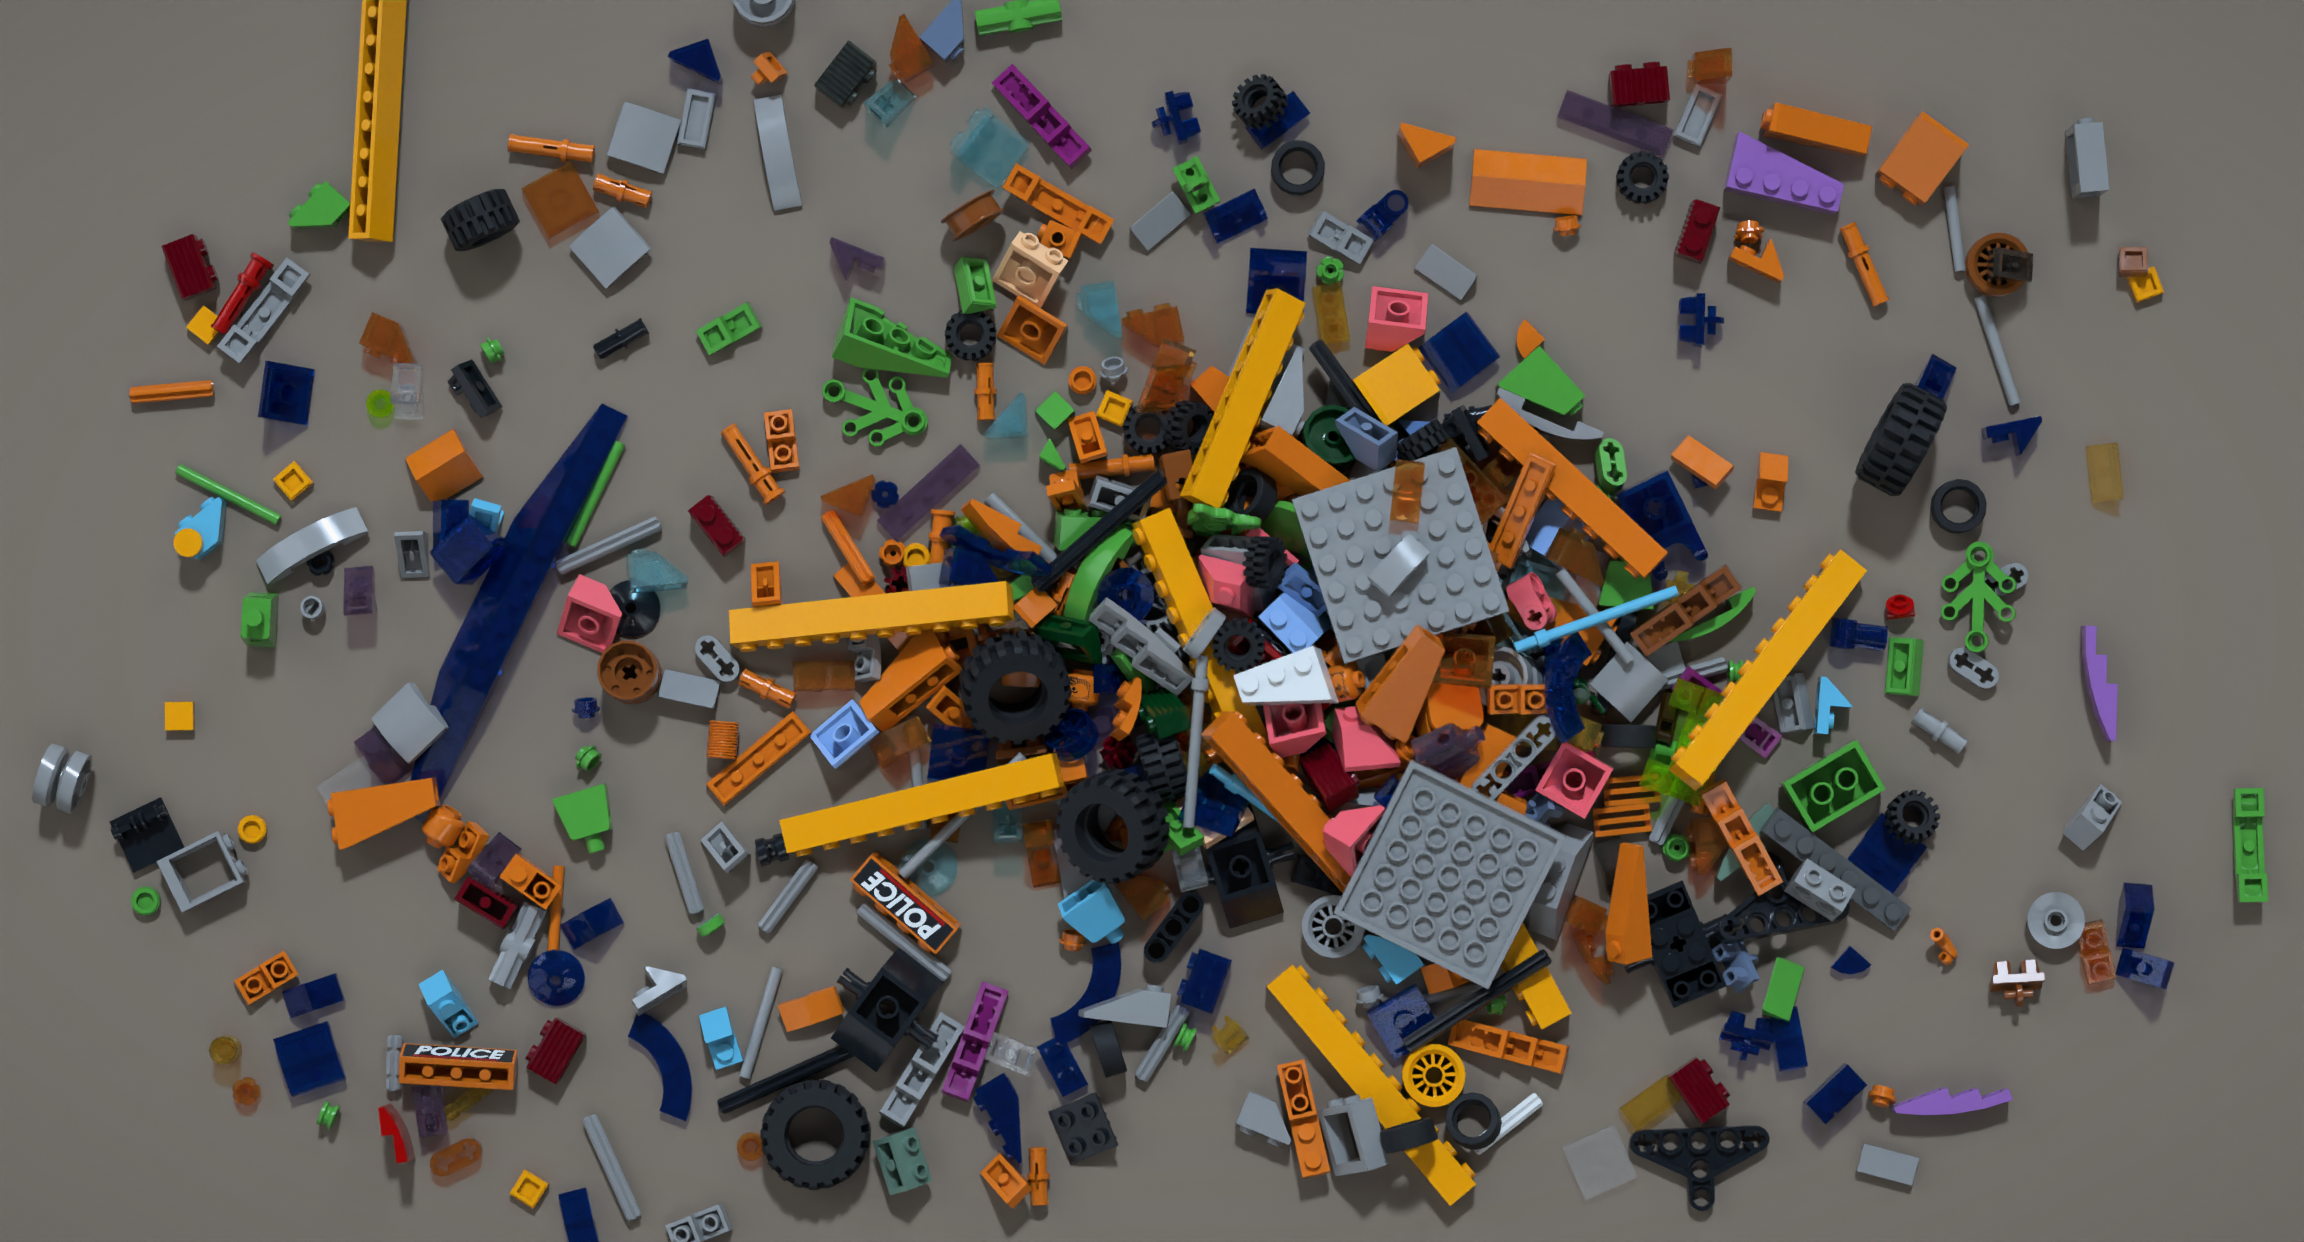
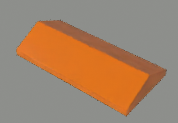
M1474 149L1469 206L1582 216L1587 159Z

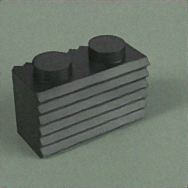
M848 40L815 82L814 86L839 107L843 108L845 104L851 106L860 94L857 91L858 87L863 81L869 83L876 74L877 70L874 67L877 63Z

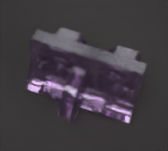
M412 1086L419 1138L449 1133L442 1086Z

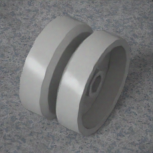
M733 0V4L742 19L749 24L761 28H769L787 20L794 10L796 0Z
M1503 646L1489 648L1480 654L1471 670L1473 682L1479 688L1481 702L1485 706H1487V685L1543 684L1542 671L1535 659L1526 653H1516L1515 649Z
M51 743L42 758L35 778L32 801L49 807L55 801L57 810L74 814L81 803L89 781L93 761L92 755L75 751L69 757L67 747Z

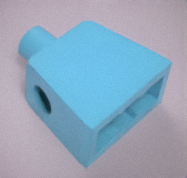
M1091 880L1058 903L1062 918L1092 943H1096L1103 937H1106L1112 944L1122 939L1124 932L1119 926L1125 922V917L1106 881L1099 883Z

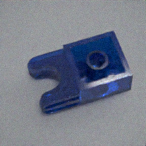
M1667 469L1615 493L1622 510L1665 550L1672 544L1680 543L1686 545L1697 560L1704 561L1708 559L1706 548ZM1651 500L1661 504V507L1657 508L1659 513L1656 515L1652 512H1646V507L1649 506L1647 503ZM1664 560L1653 571L1658 581L1665 580L1668 575Z

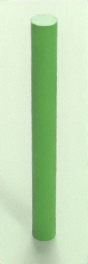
M615 440L566 543L574 547L577 546L623 452L624 444Z
M179 464L175 474L275 525L281 519L280 514L182 464Z

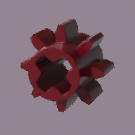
M904 565L899 572L894 567L890 569L893 577H886L884 579V582L890 583V588L886 593L909 591L908 585L900 589L899 583L895 582V580L903 576L904 582L908 583L907 565Z
M1109 736L1103 742L1104 749L1099 751L1109 768L1115 766L1118 769H1124L1133 762V754L1137 752V749L1129 736H1126L1121 741Z

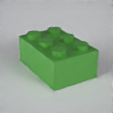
M1857 740L1850 741L1779 783L1804 826L1810 832L1818 830L1886 789Z

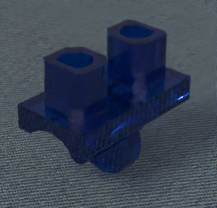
M1173 91L1166 92L1165 100L1170 116H1166L1164 107L1157 108L1158 119L1151 122L1152 127H1161L1163 135L1168 136L1172 134L1169 124L1173 123L1179 145L1185 144L1188 138L1201 133L1197 117L1182 121L1179 113L1180 111L1193 108L1190 93L1174 94Z
M1696 293L1694 297L1679 299V314L1694 315L1693 325H1679L1678 341L1693 343V347H1702L1704 345L1705 324H1708L1707 335H1716V324H1724V317H1716V306H1708V317H1705V293Z
M1732 1011L1720 1031L1719 1039L1730 1041V1050L1739 1051V1060L1746 1061L1748 1054L1758 1056L1760 1049L1770 1050L1771 1044L1775 1040V1034H1772V1020L1757 1018L1754 1029L1744 1027L1746 1015Z

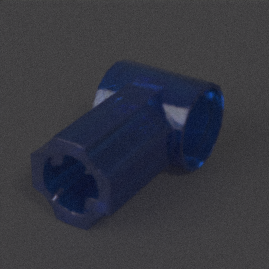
M1832 618L1829 646L1844 649H1855L1856 647L1885 651L1888 627L1862 624L1850 619Z

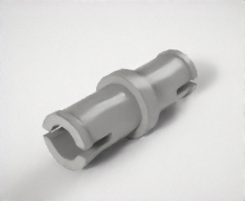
M1922 707L1911 721L1912 724L1917 725L1930 734L1932 740L1935 742L1939 740L1957 754L1961 752L1969 740L1948 727V722L1945 720L1941 722L1923 710Z

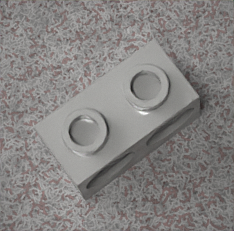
M1806 859L1796 869L1784 891L1833 921L1843 912L1855 888L1811 860Z

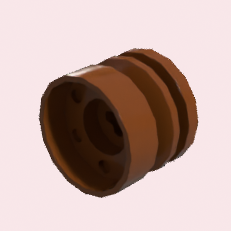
M622 640L610 645L602 653L598 661L597 675L601 686L614 699L625 704H639L649 700L657 692L662 682V669L659 660L646 646L636 641ZM636 667L635 673L638 675L637 678L633 679L630 677L627 680L626 670L628 668L634 670Z

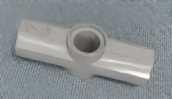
M524 901L513 927L509 928L499 950L501 953L494 964L489 980L512 989L523 963H526L536 943L535 937L545 918L546 910Z

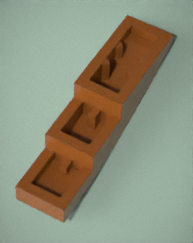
M1725 564L1633 630L1630 635L1647 657L1687 630L1724 600L1741 590L1742 586Z

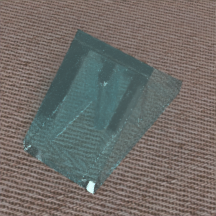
M895 77L867 99L864 106L887 128L916 98V95Z
M1020 392L986 430L984 436L988 440L1028 437L1025 394Z
M1003 801L1002 808L993 810L994 844L1023 843L1022 808L1008 810L1006 802Z

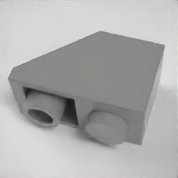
M2100 784L2070 818L2062 833L2084 851L2104 832L2122 804V801L2113 792Z
M1249 1090L1236 1120V1124L1241 1125L1239 1130L1254 1137L1257 1132L1267 1136L1266 1142L1278 1147H1282L1283 1143L1289 1145L1291 1138L1276 1102Z

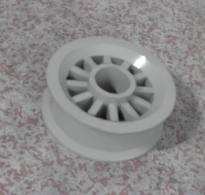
M1326 895L1316 899L1308 906L1302 918V934L1306 943L1314 952L1328 958H1339L1350 954L1362 941L1365 928L1352 922H1344V918H1340L1336 914L1333 915L1332 905L1338 904L1341 898L1339 895ZM1328 906L1329 916L1323 912V907ZM1318 911L1323 916V920L1314 917ZM1331 918H1336L1341 923V930L1334 935L1327 933L1325 930V923ZM1312 922H1318L1321 926L1312 928ZM1354 925V931L1345 929V926ZM1322 930L1323 932L1315 938L1313 932ZM1343 932L1352 935L1349 941L1342 935ZM1326 935L1327 938L1324 945L1320 944L1318 941ZM1337 937H1340L1345 944L1338 947ZM1331 938H1333L1334 947H1328Z

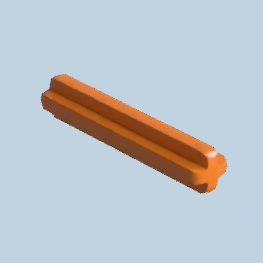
M211 380L137 386L130 388L129 397L133 404L205 398L214 395V385Z
M830 510L823 514L821 517L822 521L862 585L872 582L875 579V575L835 511Z

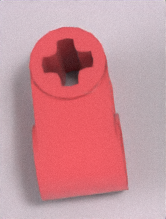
M1530 572L1507 586V595L1528 628L1539 630L1555 621L1557 616L1556 608L1546 593L1542 581L1535 573ZM1541 612L1542 617L1539 618L1537 613Z

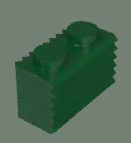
M1159 687L1158 690L1154 689L1153 692L1148 691L1147 694L1143 693L1137 717L1141 723L1145 722L1149 733L1154 732L1159 740L1191 729L1187 707L1174 693L1165 687Z

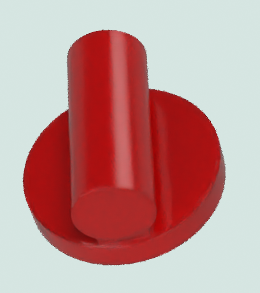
M1901 594L1890 597L1886 601V620L1915 617L1914 601L1910 597Z

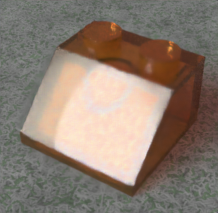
M1164 338L1135 411L1144 413L1169 410L1175 406L1177 400L1182 401L1189 387L1184 384L1186 377L1192 378L1197 363L1193 361L1196 350Z
M1454 632L1438 634L1445 652L1434 676L1433 683L1491 688L1495 636Z

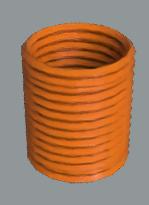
M709 721L706 757L737 759L736 747H738L739 723Z

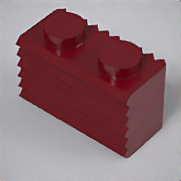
M1660 62L1643 63V68L1632 69L1631 64L1617 65L1615 70L1609 72L1612 108L1668 103L1670 101L1667 66H1660Z
M1695 199L1690 203L1691 207L1688 209L1687 218L1684 220L1685 224L1681 230L1682 234L1679 236L1680 240L1674 254L1676 257L1700 264L1704 259L1720 207Z
M191 234L161 246L182 300L187 301L217 289L215 282L219 281L214 266H209L205 255H208L209 252L203 238L198 239L196 235Z
M707 495L690 508L688 512L722 556L726 557L744 543L746 537L742 536V533L738 531L739 528L735 527V524L731 522L732 520L724 513L725 511L717 504L718 502L714 500V497Z
M1326 743L1325 746L1316 748L1315 751L1300 757L1299 760L1304 775H1306L1328 812L1359 796L1357 786L1360 785L1358 777L1354 771H1344L1338 751H1334L1330 743Z
M475 876L468 877L454 898L455 901L501 929L507 928L519 909V903L515 904L514 900L510 901L509 897L505 898L504 894L500 895L499 891L495 892V888L490 889V885L486 886L485 882L481 883L480 879L476 880Z
M556 1017L553 1022L550 1020L546 1021L540 1032V1035L543 1036L539 1046L533 1045L525 1058L529 1061L527 1069L554 1084L560 1082L586 1036V1033Z
M1693 1057L1667 1077L1699 1123L1703 1124L1730 1105L1726 1100L1730 1095L1721 1082L1718 1084L1714 1083L1710 1077L1714 1072L1706 1060L1702 1059L1699 1061L1697 1057Z

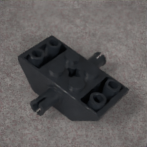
M1251 803L1247 804L1246 806L1254 815ZM1254 815V821L1208 849L1205 848L1210 863L1207 864L1208 867L1183 874L1185 882L1197 879L1195 882L1186 884L1188 892L1210 884L1217 886L1229 929L1284 913L1271 869L1274 868L1273 865L1298 859L1296 851L1287 854L1283 853L1284 851L1294 849L1293 842L1290 841L1289 843L1269 849L1267 846L1264 847ZM1238 858H1241L1242 862H1248L1249 866L1245 868V873L1241 875L1239 871H1233L1232 869Z
M1683 880L1648 894L1652 958L1625 966L1627 974L1650 964L1654 966L1673 1008L1726 987L1709 943L1710 939L1717 937L1716 926L1727 914H1723V916L1704 924L1702 921L1700 922ZM1727 925L1724 928V931L1731 932L1733 931V928H1730L1729 925ZM1675 936L1680 940L1683 939L1684 944L1681 945L1680 951L1670 948V944L1673 943V937Z
M899 947L871 982H865L848 967L845 969L843 975L850 979L851 982L840 976L837 983L857 996V1001L832 1035L831 1039L875 1072L879 1070L903 1036L909 1035L927 1050L930 1049L933 1043L924 1036L935 1042L939 1035L920 1023L918 1016L944 981L936 977ZM892 1002L894 1004V1014L888 1013L886 1016L883 1015V1009L880 1005L882 1003L888 1005Z

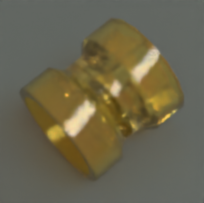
M234 1036L217 1037L210 1045V1057L218 1064L233 1063L239 1059L242 1053L241 1043Z

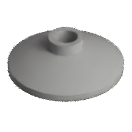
M2050 892L2034 901L2028 912L2027 923L2032 937L2039 944L2051 949H2062L2072 945L2079 939L2085 927V915L2079 902L2072 896L2062 892ZM2057 915L2061 918L2059 926L2051 924L2050 919L2052 916Z

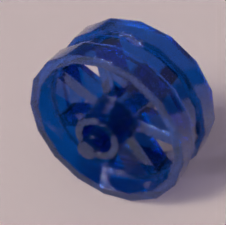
M1073 708L1068 709L1066 713H1062L1063 720L1058 726L1053 724L1051 726L1052 732L1044 736L1047 746L1053 753H1057L1059 760L1065 762L1076 761L1087 755L1094 748L1099 737L1098 727L1091 720L1090 716L1082 709Z

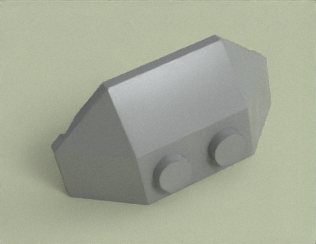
M1569 823L1554 829L1566 835V838L1524 918L1530 931L1557 940L1595 834L1592 831Z

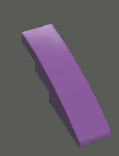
M2081 626V655L2086 687L2093 712L2105 741H2116L2118 684L2106 683L2107 655H2096L2097 626Z
M1943 1086L1890 1107L1894 1113L1943 1115L1985 1109L2013 1099L2007 1088L1981 1096L1979 1089L1973 1087L1950 1096L1948 1088Z

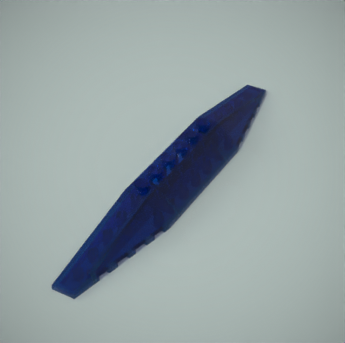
M601 404L513 519L439 671L430 705L436 706L449 728L416 759L410 780L436 777L439 799H441L500 679L503 672L502 669L628 417L607 405ZM431 810L414 818L424 822Z

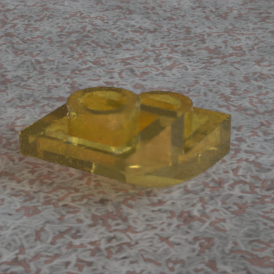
M1341 282L1314 285L1313 293L1321 339L1325 344L1350 340Z

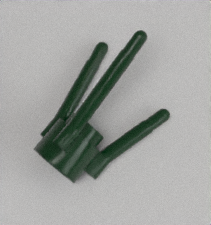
M1574 674L1572 676L1573 679L1567 683V696L1564 698V707L1559 723L1560 729L1565 727L1572 703L1579 705L1590 700L1601 714L1606 712L1596 698L1595 693L1590 691L1587 681L1579 678L1577 674Z

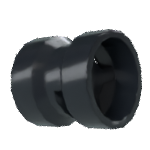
M782 833L775 834L770 839H755L756 850L762 867L770 865L775 860L781 862L790 860L789 853L786 852Z

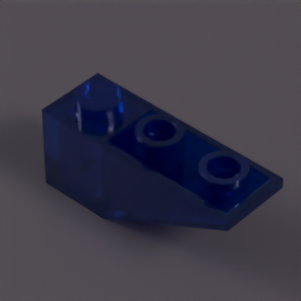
M1004 1071L975 1089L977 1095L973 1099L980 1111L986 1110L991 1117L988 1124L995 1136L1001 1134L1006 1144L1002 1148L1009 1160L1015 1159L1019 1164L1023 1160L1019 1095Z

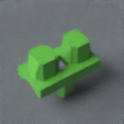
M1198 156L1172 168L1195 215L1221 202ZM1200 184L1203 185L1202 188L1193 192V189Z

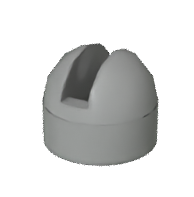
M308 596L302 601L300 610L305 617L315 620L324 615L325 605L320 598ZM319 603V607L317 608V610L313 613V615H310Z

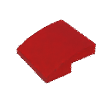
M392 1104L378 1107L381 1136L393 1135L396 1163L409 1162L415 1159L411 1137L398 1111Z

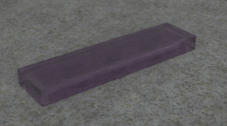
M1569 90L1566 91L1557 118L1642 150L1653 152L1661 157L1665 154L1673 132L1671 128Z
M960 444L877 521L897 542L977 469L980 464Z

